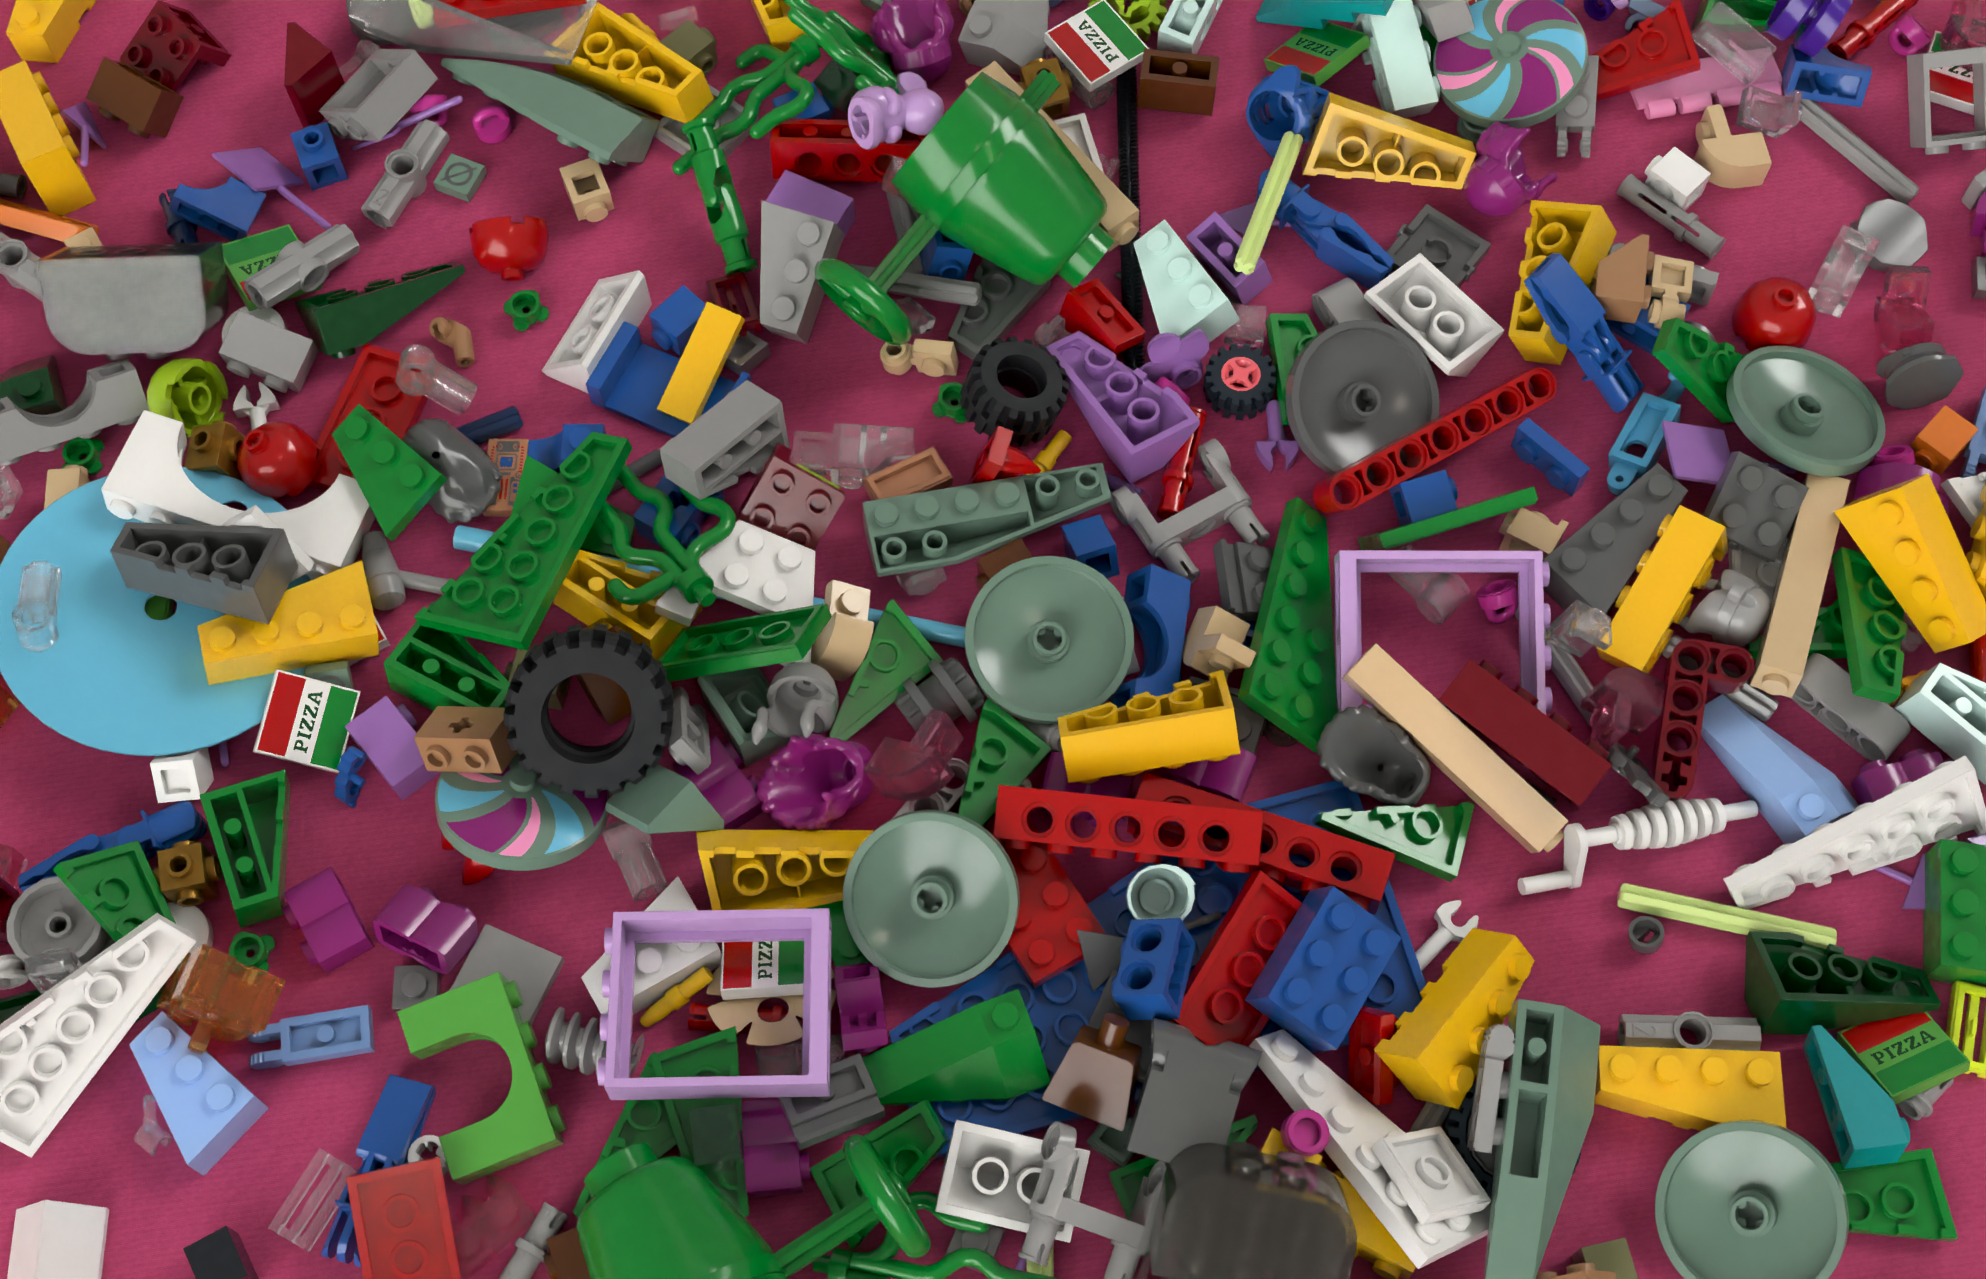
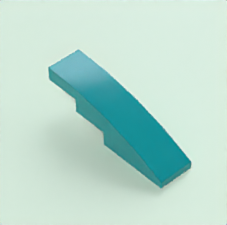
M1264 0L1255 17L1257 22L1324 29L1328 20L1355 23L1359 13L1386 16L1394 0Z

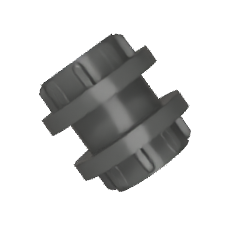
M951 657L942 664L936 658L929 662L927 665L933 672V675L918 686L915 685L910 677L903 681L902 685L906 690L899 694L895 700L899 710L924 743L930 744L939 737L944 742L948 741L953 735L947 726L962 715L971 724L979 718L975 710L985 702V696L957 658Z

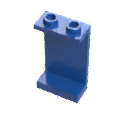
M624 321L586 382L591 403L672 438L689 426V424L657 410L680 359L643 344L638 327ZM742 371L737 382L719 376L701 415L746 380L751 382L750 374Z

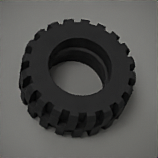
M582 624L568 627L567 632L559 634L555 631L545 636L544 641L538 646L534 645L525 654L521 664H518L505 698L506 707L503 715L504 726H507L509 731L507 741L511 750L518 751L520 755L519 764L526 772L533 769L538 774L536 781L545 787H548L552 782L561 786L559 793L572 796L573 790L585 791V798H598L599 791L609 789L610 794L613 795L624 791V785L630 781L636 785L646 777V770L649 767L655 768L662 758L664 747L668 746L672 732L674 695L672 685L668 683L666 677L667 671L661 660L656 661L654 659L652 649L644 642L638 644L633 641L632 634L620 629L619 633L608 631V625L595 624L594 629H583ZM593 673L608 677L618 683L626 691L632 710L631 720L624 734L615 741L600 746H583L564 738L552 725L548 712L550 696L556 686L564 679L577 674Z

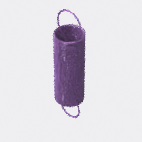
M1105 472L1111 492L1126 486L1132 494L1137 492L1141 498L1143 488Z

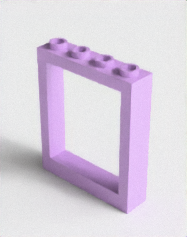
M1339 550L1334 556L1335 657L1338 712L1344 711L1347 707L1358 708L1362 704V697L1342 679L1349 669L1362 657L1361 573H1518L1520 686L1539 700L1535 705L1538 710L1545 715L1546 712H1551L1552 690L1550 687H1545V670H1550L1552 656L1550 646L1544 643V629H1548L1550 626L1551 612L1549 604L1544 603L1543 587H1548L1550 569L1549 563L1543 562V551Z
M829 908L613 912V926L606 927L604 934L605 954H611L610 970H604L602 975L603 997H609L608 1013L601 1014L600 1039L601 1041H607L606 1058H599L597 1067L598 1085L604 1086L610 1100L830 1096L832 923ZM804 941L802 1075L630 1078L636 944Z

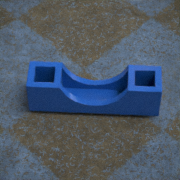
M1150 564L1127 575L1124 601L1129 610L1132 623L1138 630L1143 643L1144 663L1139 676L1136 679L1121 684L1111 697L1110 702L1115 704L1117 708L1126 706V702L1136 694L1148 691L1151 695L1160 696L1173 692V684L1181 682L1180 669L1183 646L1186 639V620L1191 605L1189 598L1191 580L1154 564Z

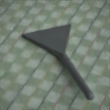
M1217 911L1184 922L1187 930H1191L1220 920L1222 914ZM1076 929L1091 990L1094 992L1110 976L1112 970L1119 968L1122 958L1121 943L1127 937Z

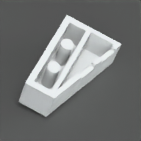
M677 876L645 911L698 910L680 878ZM717 943L636 944L633 1015L657 1002L665 996L664 993L675 984L683 982L703 965L710 971L719 967L722 954ZM605 953L581 977L601 1014L608 1013L609 997H603L602 994L603 971L610 970L611 954Z

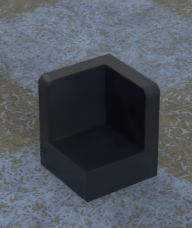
M227 1226L183 1248L196 1279H258L240 1235Z

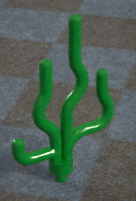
M782 0L791 7L788 11V18L791 22L814 39L836 62L850 71L860 74L855 79V86L858 90L870 86H880L882 88L890 87L899 94L897 77L889 68L891 57L888 53H884L876 47L873 37L855 27L834 10H829L825 13L807 0Z
M802 33L790 43V48L787 51H783L768 43H760L749 47L737 56L735 64L739 69H746L761 58H766L772 63L762 70L739 76L729 82L720 91L716 100L693 120L713 117L715 122L728 110L737 95L745 90L754 88L745 101L741 115L732 122L714 130L719 146L723 142L745 132L755 122L761 103L782 84L786 83L799 94L790 102L774 108L752 125L749 131L750 136L753 139H761L775 126L797 116L811 104L814 98V87L808 80L799 76V72L804 66L810 67L821 57L819 50L821 46L814 39ZM691 149L674 162L672 169L676 175H683L692 168L690 159L693 154Z
M624 464L617 479L636 499L657 507L653 534L658 544L667 554L652 549L633 548L629 544L628 528L624 521L605 501L598 517L612 533V548L616 555L626 563L657 567L663 573L636 589H630L620 579L614 578L608 582V591L620 603L634 606L646 603L675 586L687 602H699L703 607L710 606L716 599L715 594L712 592L714 581L700 566L699 559L703 553L731 535L736 525V515L732 507L725 501L711 496L699 500L680 487V491L692 505L700 511L716 515L720 519L715 527L699 535L685 549L669 530L674 511V505L669 496L660 489L643 484L630 468Z
M915 1191L909 1194L911 1198L910 1203L915 1211L919 1209L930 1211L945 1225L975 1233H984L989 1229L990 1224L935 1212L937 1194L929 1191ZM888 1231L883 1243L876 1250L856 1252L835 1248L831 1256L824 1254L813 1261L812 1265L813 1272L827 1274V1279H945L956 1270L965 1266L977 1268L988 1279H1061L1007 1268L1001 1265L989 1253L977 1248H960L948 1253L931 1265H920L896 1260L893 1258L897 1255L900 1246Z

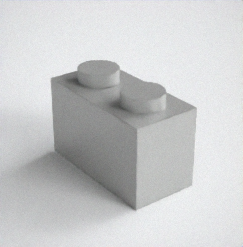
M238 310L218 353L227 363L226 368L237 375L249 378L252 373L264 378L263 383L274 390L286 393L289 388L300 393L319 350L314 341Z

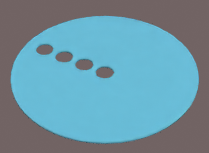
M182 467L189 480L202 493L223 505L230 502H238L246 506L247 509L257 505L264 513L287 511L272 497L259 494L238 479L212 471L202 472ZM108 476L89 482L67 493L38 514L19 534L0 564V672L13 694L30 713L59 734L83 745L102 751L138 756L173 755L196 751L236 737L261 722L274 673L208 685L197 626L226 615V613L175 600L177 609L170 618L154 620L146 614L145 605L155 595L126 587L110 550L126 522H147L134 518L130 520L122 519L112 514L110 510H107L101 488ZM305 574L290 582L286 590L312 579ZM305 667L286 672L305 676Z

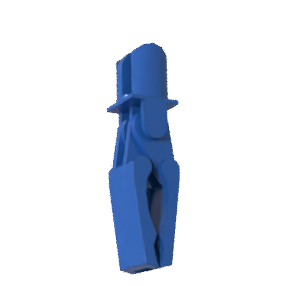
M1270 168L1263 171L1260 176L1256 202L1259 199ZM1289 179L1275 215L1280 220L1278 229L1281 230L1288 222L1291 228L1312 248L1318 259L1369 290L1391 274L1394 259L1350 216L1343 212L1339 213L1309 196V184L1300 188Z
M1552 253L1524 280V283L1546 324L1550 326L1555 340L1560 344H1565L1576 357L1578 364L1585 373L1581 380H1592L1609 407L1614 412L1619 413L1644 388V384L1627 360L1632 350L1624 351L1604 319L1606 311L1562 254Z
M180 801L150 815L141 810L142 821L133 825H126L116 832L99 837L95 834H89L18 876L19 888L24 892V890L42 879L56 877L57 875L52 869L60 862L136 840L139 841L148 861L152 857L157 856V851L170 849L177 842L194 841L204 836L207 831V822L189 801Z
M390 1074L358 1144L356 1156L362 1157V1166L356 1174L377 1170V1168L383 1169L409 1163L408 1150L411 1144L421 1136L436 1095L435 1086ZM346 1182L340 1200H335V1204L339 1209L322 1248L321 1256L329 1259L336 1256L337 1261L347 1264L354 1259V1265L361 1268Z

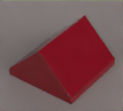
M289 22L287 23L284 86L304 129L307 126L318 125L325 119L319 110L345 82L332 51L297 23Z

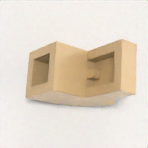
M1722 104L1706 106L1701 121L1696 125L1695 133L1699 147L1693 160L1711 173L1708 181L1714 185L1733 189L1762 185L1772 165L1762 131L1731 135Z
M833 579L826 585L824 604H827L832 617L811 647V663L827 670L834 680L843 682L855 673L862 664L872 639L874 622L868 621L871 590Z
M1218 606L1198 608L1184 642L1182 652L1184 664L1209 677V673L1223 669L1226 680L1233 669L1250 668L1256 652L1242 645L1250 624Z

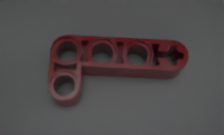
M1686 639L1675 646L1667 660L1650 777L1670 797L1669 800L1672 802L1685 799L1694 784L1707 691L1723 694L1738 692L1743 688L1754 671V660L1751 654L1744 648L1697 639ZM1678 657H1692L1696 660L1698 669H1684L1680 665ZM1732 663L1736 665L1741 672V676L1738 678L1727 676L1723 672L1721 664ZM1676 695L1687 697L1692 703V709L1689 711L1678 709L1674 705L1672 697ZM1671 735L1681 737L1687 745V750H1673L1669 747L1666 737ZM1671 767H1678L1674 772L1673 784L1678 787L1675 792L1669 791L1668 783L1664 782L1671 771Z

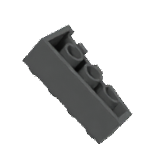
M1657 463L1543 559V562L1549 563L1550 569L1548 587H1543V590L1593 637L1615 605L1623 588L1628 585L1636 574L1637 565L1647 549L1652 550L1660 538L1657 536V532L1663 519L1667 514L1674 516L1688 490Z
M126 522L110 550L128 588L268 625L298 567L286 533L281 528Z

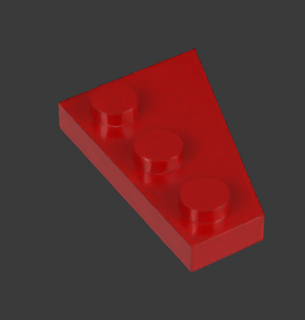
M1681 0L1672 1L1668 4L1667 9L1655 17H1648L1638 24V28L1620 40L1615 39L1592 54L1599 55L1596 101L1700 70L1701 63Z

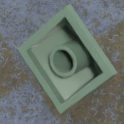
M759 668L701 676L697 679L704 704L738 753L745 767L750 766L789 743L790 737L775 734L769 728L758 745H755L752 741V727L757 719V710L760 707L769 708L766 695L770 684Z
M659 764L655 768L649 767L646 770V777L636 785L631 781L626 783L624 791L614 794L606 802L605 811L646 834L724 829V820L692 781Z

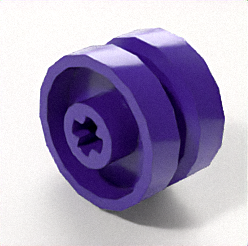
M1777 0L1767 19L1764 32L1780 41L1789 38L1795 33L1794 48L1809 57H1814L1832 37L1848 12L1853 0Z

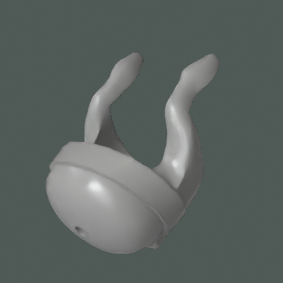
M1724 569L1719 580L1710 578L1705 588L1713 592L1709 593L1698 604L1690 618L1686 616L1679 625L1690 633L1710 634L1714 642L1743 647L1751 643L1764 628L1771 611L1770 598L1761 589V586L1750 577H1746L1732 569Z
M797 662L785 666L774 676L766 695L769 708L760 707L757 710V719L752 727V741L755 745H758L768 728L775 734L783 737H791V735L795 734L798 736L804 735L805 738H808L811 733L820 735L830 730L839 707V696L835 681L827 670L817 664Z

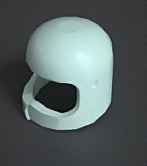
M1167 864L1147 866L1136 872L1128 884L1126 891L1127 907L1136 920L1181 918L1183 921L1192 909L1195 900L1194 885L1196 884L1187 872L1177 866Z

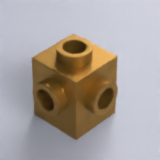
M1057 57L1048 60L1045 58L1034 59L1027 63L1026 66L1020 67V82L1017 84L1024 91L1042 69H1045L1048 73L1052 72L1056 76L1055 79L1061 85L1041 109L1051 119L1069 114V92H1072V83L1067 69L1061 70Z
M214 421L209 425L194 426L184 467L188 470L212 471L242 481L236 459L245 436L237 431L234 425L225 421Z
M181 841L173 844L170 849L157 851L159 867H154L153 874L161 892L171 902H177L178 906L190 907L206 901L220 899L218 880H221L222 877L220 862L217 855H212L201 842Z

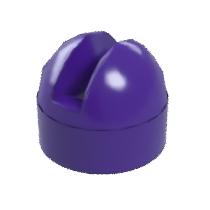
M1584 0L1586 13L1596 21L1606 20L1616 8L1611 0H1600L1604 3L1601 7L1597 3L1598 0Z

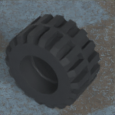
M1008 337L1006 342L998 338L993 340L991 345H984L980 349L979 354H976L961 387L960 394L962 397L960 405L961 409L966 410L964 417L967 422H974L976 424L974 430L977 433L982 434L984 432L989 435L987 440H989L995 429L1001 426L1013 431L1009 445L1013 446L1014 443H1018L1020 447L1028 446L1030 441L1037 443L1042 440L1044 434L1047 435L1053 427L1066 402L1069 383L1065 381L1067 377L1065 369L1058 368L1060 362L1055 355L1049 356L1047 354L1048 349L1040 345L1038 348L1032 345V340L1024 339L1023 342L1017 340V337ZM1002 386L1012 387L1020 391L1026 398L1014 396Z

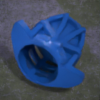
M1295 65L1280 67L1272 75L1265 76L1250 93L1246 107L1248 125L1268 154L1275 158L1284 133L1292 131L1294 134L1302 135V144L1311 140L1329 91L1301 80V70ZM1265 105L1267 106L1269 117L1266 113Z

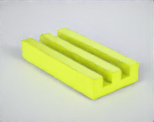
M1956 980L1951 987L1946 1034L1958 1047L1965 993L1969 994L1962 1052L1970 1060L1969 1071L1965 1072V1074L1972 1072L1976 1073L1977 1077L1986 1079V1007L1979 1062L1972 1061L1980 997L1986 998V987Z

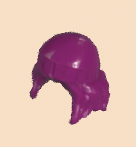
M884 0L880 9L875 13V17L871 19L870 33L876 47L882 52L891 55L894 68L898 74L904 72L918 74L926 81V84L940 79L947 72L953 53L948 37L953 30L954 19L950 13L949 5L946 4L945 0H891V2Z
M1495 121L1481 133L1480 139L1476 143L1475 162L1471 165L1464 181L1465 196L1478 212L1491 217L1513 214L1521 205L1530 204L1531 200H1537L1548 185L1556 182V173H1552L1538 181H1531L1530 176L1526 174L1525 156L1521 150V141L1531 132L1530 128L1516 129L1508 124L1505 125Z
M793 734L790 737L788 746L783 747L776 755L770 758V767L764 771L762 778L758 780L756 796L763 802L761 806L762 811L771 813V819L777 821L779 828L784 827L788 830L792 828L798 830L817 828L824 830L830 827L836 819L843 817L847 810L862 804L870 796L877 778L876 763L870 751L859 742L844 741L830 737L825 738L819 734H810L808 738Z

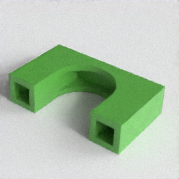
M499 971L397 1011L410 1053L421 1060L473 1040H487L499 1044L505 1050L510 1060L512 1084L509 1094L501 1107L492 1115L479 1122L439 1137L452 1180L462 1185L563 1145L564 1141L561 1131L567 1129L558 1104L551 1106L546 1091L552 1088L548 1071L543 1062L537 1064L532 1048L538 1046L534 1030L529 1021L522 1022L518 1007L524 1005L518 985L515 980L509 982Z

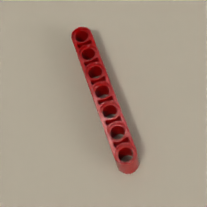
M1538 367L1509 377L1320 480L1313 490L1314 504L1320 511L1326 514H1334L1356 508L1547 403L1555 396L1557 391L1555 376L1548 369ZM1529 381L1534 387V395L1529 390ZM1497 398L1502 402V413L1497 407ZM1465 415L1471 421V430L1465 425ZM1433 432L1439 438V448L1433 444ZM1401 450L1407 456L1406 466L1402 464L1399 457ZM1368 467L1374 472V484H1371L1367 478ZM1335 485L1342 492L1341 502H1338L1334 497L1333 490Z

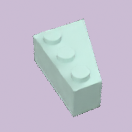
M1394 0L1386 16L1360 13L1351 27L1353 30L1368 35L1370 46L1366 52H1362V59L1365 65L1372 64L1376 80H1373L1372 85L1381 109L1403 118L1430 113L1440 98L1439 81L1436 76L1432 77L1429 66L1431 61L1430 47L1426 40H1422L1419 28L1422 23L1421 12L1418 5H1413L1412 0Z
M1165 219L1133 243L1160 334L1173 333L1182 339L1192 331L1200 329L1206 334L1210 343L1240 320L1229 299Z
M1939 663L1913 680L1894 707V710L1900 713L1912 726L1954 760L1966 756L1975 768L1977 778L1986 785V683Z

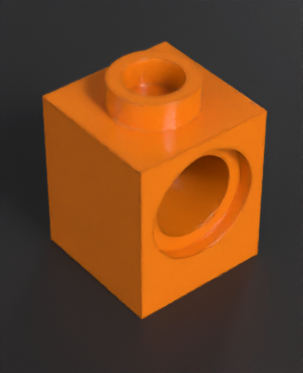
M1944 405L1918 434L1910 446L1914 449L1915 464L1930 469L1941 476L1966 448L1979 429Z

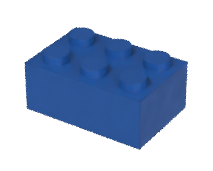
M1335 886L1310 890L1245 1001L1312 1051L1338 1050L1402 937Z

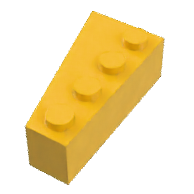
M25 60L1 70L0 119L22 167L49 212L64 216L97 201L76 160L77 157L81 156L70 136V131L60 115V110L50 94V89L40 71L33 74Z
M1929 473L1860 497L1833 511L1934 653L1969 644L1986 634V601Z
M1679 505L1674 516L1667 514L1663 519L1657 532V536L1660 537L1653 551L1647 549L1642 555L1636 568V572L1640 574L1632 587L1626 585L1623 588L1615 604V607L1619 608L1612 622L1606 620L1601 625L1594 641L1598 644L1596 649L1600 659L1645 681L1665 650L1666 644L1672 638L1673 630L1669 629L1671 623L1680 624L1690 611L1694 595L1691 592L1694 588L1702 590L1705 588L1712 576L1710 572L1714 566L1715 559L1721 562L1728 552L1726 527L1682 505Z
M362 560L286 590L269 625L226 614L197 626L208 685L272 674L277 669L288 671L304 668L306 665L349 661L379 655L378 631Z
M874 830L696 831L698 852L712 910L806 909L843 900V885L849 864L857 849Z

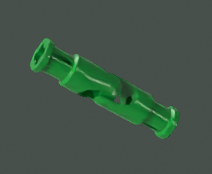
M704 117L692 120L681 128L683 135L688 137L693 154L690 161L701 191L715 243L720 245L727 266L724 268L726 276L743 271L748 273L758 268V263L751 255L747 241L749 231L734 188L724 150L719 148L713 130L715 127L713 117Z

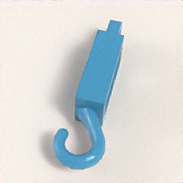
M1670 371L1668 378L1672 381L1662 395L1657 397L1645 392L1642 393L1608 454L1609 468L1611 470L1607 477V487L1614 495L1622 494L1635 483L1637 478H1641L1656 465L1666 447L1661 422L1664 420L1679 423L1681 419V405L1677 404L1676 401L1682 395L1685 386ZM1642 444L1645 446L1647 451L1643 458L1626 453L1630 445Z

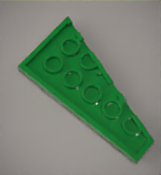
M592 431L559 465L560 473L546 488L540 485L531 494L530 497L533 501L520 515L514 512L470 558V567L456 581L451 578L440 589L443 595L429 609L425 606L421 608L414 616L419 625L527 651L633 449L628 438Z
M1295 497L1286 502L1250 646V649L1255 651L1256 655L1250 668H1245L1237 699L1318 755L1316 743L1320 740V734L1324 730L1325 725L1332 721L1333 716L1338 713L1327 521L1323 515L1299 497Z

